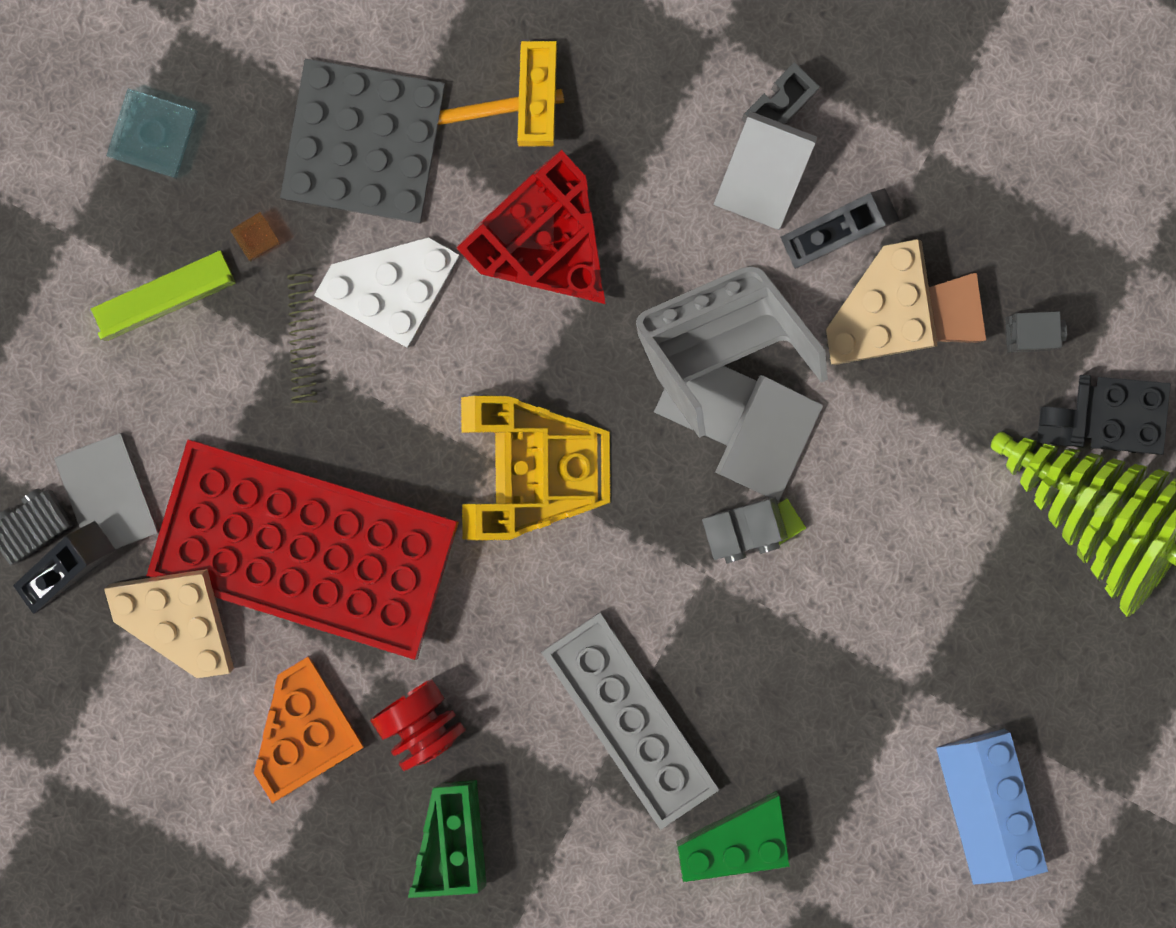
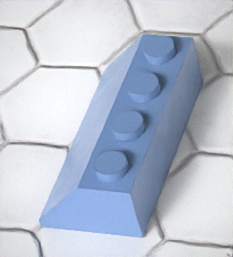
M1001 729L936 747L973 885L1015 881L1048 872L1011 733Z

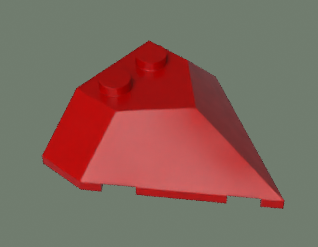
M560 150L527 177L484 217L460 242L456 249L481 275L606 304L600 276L592 212L590 211L587 179L564 151Z

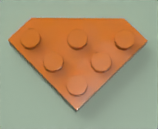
M310 655L277 675L271 707L263 732L262 744L254 769L256 778L272 803L365 747Z

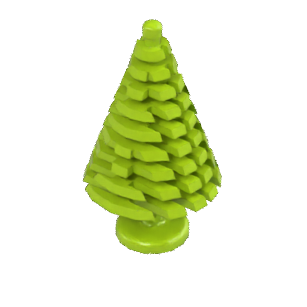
M1005 432L997 433L992 439L991 449L1000 455L1008 457L1006 467L1012 475H1016L1017 471H1020L1022 467L1026 468L1020 479V483L1026 492L1032 491V488H1035L1039 481L1043 479L1035 493V504L1040 510H1043L1054 500L1048 513L1049 521L1055 528L1062 525L1063 521H1066L1062 537L1068 545L1072 546L1078 541L1079 537L1081 538L1077 547V556L1083 563H1087L1094 555L1096 556L1090 568L1092 574L1098 581L1100 579L1103 580L1109 574L1105 590L1113 599L1123 593L1119 608L1126 617H1130L1148 599L1171 565L1176 566V478L1164 489L1171 476L1170 472L1160 469L1155 470L1144 481L1147 475V466L1134 464L1122 475L1125 461L1113 458L1100 469L1103 461L1102 455L1094 453L1087 455L1077 465L1079 461L1077 457L1081 450L1071 448L1061 453L1052 464L1059 446L1044 444L1034 454L1032 452L1037 440L1023 438L1022 441L1017 443L1013 440V437Z

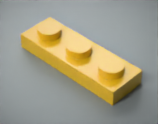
M521 41L518 146H554L557 70L556 41Z

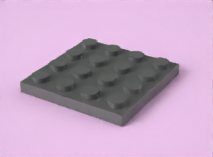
M305 58L280 199L421 224L445 83Z

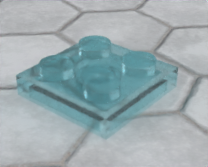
M128 88L106 156L177 179L198 111Z

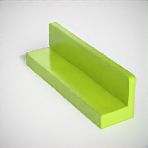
M222 251L215 252L91 308L100 332L97 333L100 340L109 341L236 284Z

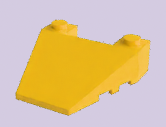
M510 396L461 397L462 433H495L496 504H462V540H511L532 530L541 529L551 525V523L610 503L609 431L569 417L566 418L552 413L550 410L535 407ZM597 434L601 435V500L599 501Z

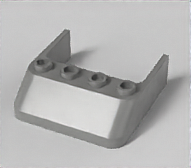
M756 267L741 268L645 310L636 320L639 339L658 380L699 438L706 435L701 404L686 385L688 381L778 341L790 342L821 383L828 380L825 349L765 272Z

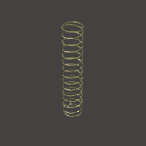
M291 274V275H287V278L290 279V280H295V279H293L294 276H308V277H313L312 274ZM309 280V281H306V282L294 283V284L288 285L287 287H288L289 289H293V290H294L295 288H291V287H289V286L298 285V284H305V283H312V282H314V281ZM314 290L291 293L288 295V297L291 299H295V297H291V295L313 292ZM314 299L290 303L288 306L291 308H296L290 305L303 302H311L314 301ZM309 308L308 310L295 311V312L289 313L288 315H289L290 317H294V318H295L296 316H293V315H291V314L299 313V312L313 311V310H315V309H314V308ZM310 317L309 319L290 322L289 325L292 327H296V325H292V323L314 320L315 318ZM309 327V328H307V329H300V330L291 331V332H289V334L292 335V336H297V335L291 334V333L299 332V331H305V330H313V329H315V327ZM310 336V338L292 340L289 343L291 345L296 346L297 344H294L292 342L314 339L315 336ZM311 345V347L291 350L290 353L297 355V353H293V351L315 348L316 346ZM316 355L290 360V362L293 364H298L297 362L292 361L316 357ZM311 364L312 366L294 368L290 371L292 373H298L293 370L315 367L316 364ZM312 373V375H308V376L295 377V378H292L291 381H292V382H295V383H298V381H294V380H295V379H300V378H306V377H313V376H316L317 374ZM317 383L291 388V390L294 392H298V390L293 389L317 385ZM312 392L313 394H307V395H300V396L292 397L291 399H292L293 401H292L291 403H302V402H313V403H317L318 401H314V400H311V401H299V400H297V399H294V398H299V397H305V396L316 395L317 393H316V392Z

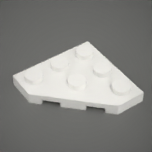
M428 237L331 264L314 296L408 348L460 255Z

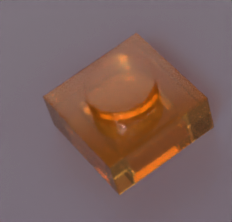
M261 212L230 230L250 262L280 244L279 239Z

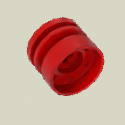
M433 679L417 686L407 693L409 695L407 698L402 696L370 719L383 740L399 734L402 740L391 750L393 756L407 749L410 751V754L399 762L403 771L414 766L426 764L450 748L456 738L465 731L461 722L447 729L444 727V724L456 715L453 710L446 711L438 716L435 713L434 709L445 698Z

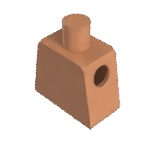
M977 273L929 287L937 342L978 343L986 341Z

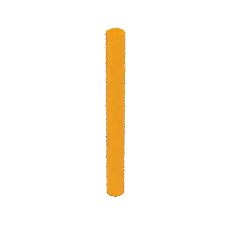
M557 89L556 104L564 103L562 89ZM519 96L441 110L438 125L518 111Z

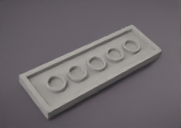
M601 612L541 651L660 830L719 791V788Z

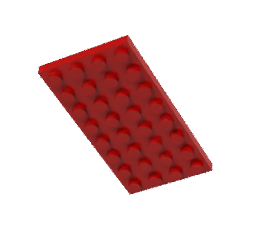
M187 439L146 576L159 577L207 569L216 598L417 660L459 522Z

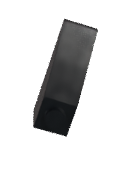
M884 188L860 197L780 238L796 269L900 220Z
M93 521L65 536L13 586L31 612L35 614L100 565L116 549L96 521Z

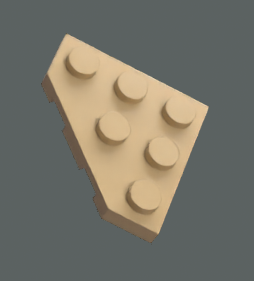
M916 239L882 247L826 328L831 364L838 365L938 346L921 240Z
M207 569L112 583L104 589L114 623L194 677L203 678L230 674L234 669Z

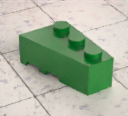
M477 780L442 782L432 790L423 829V840L420 853L417 856L415 864L417 866L408 898L477 894L487 886Z
M777 791L676 841L683 882L790 867L780 797Z

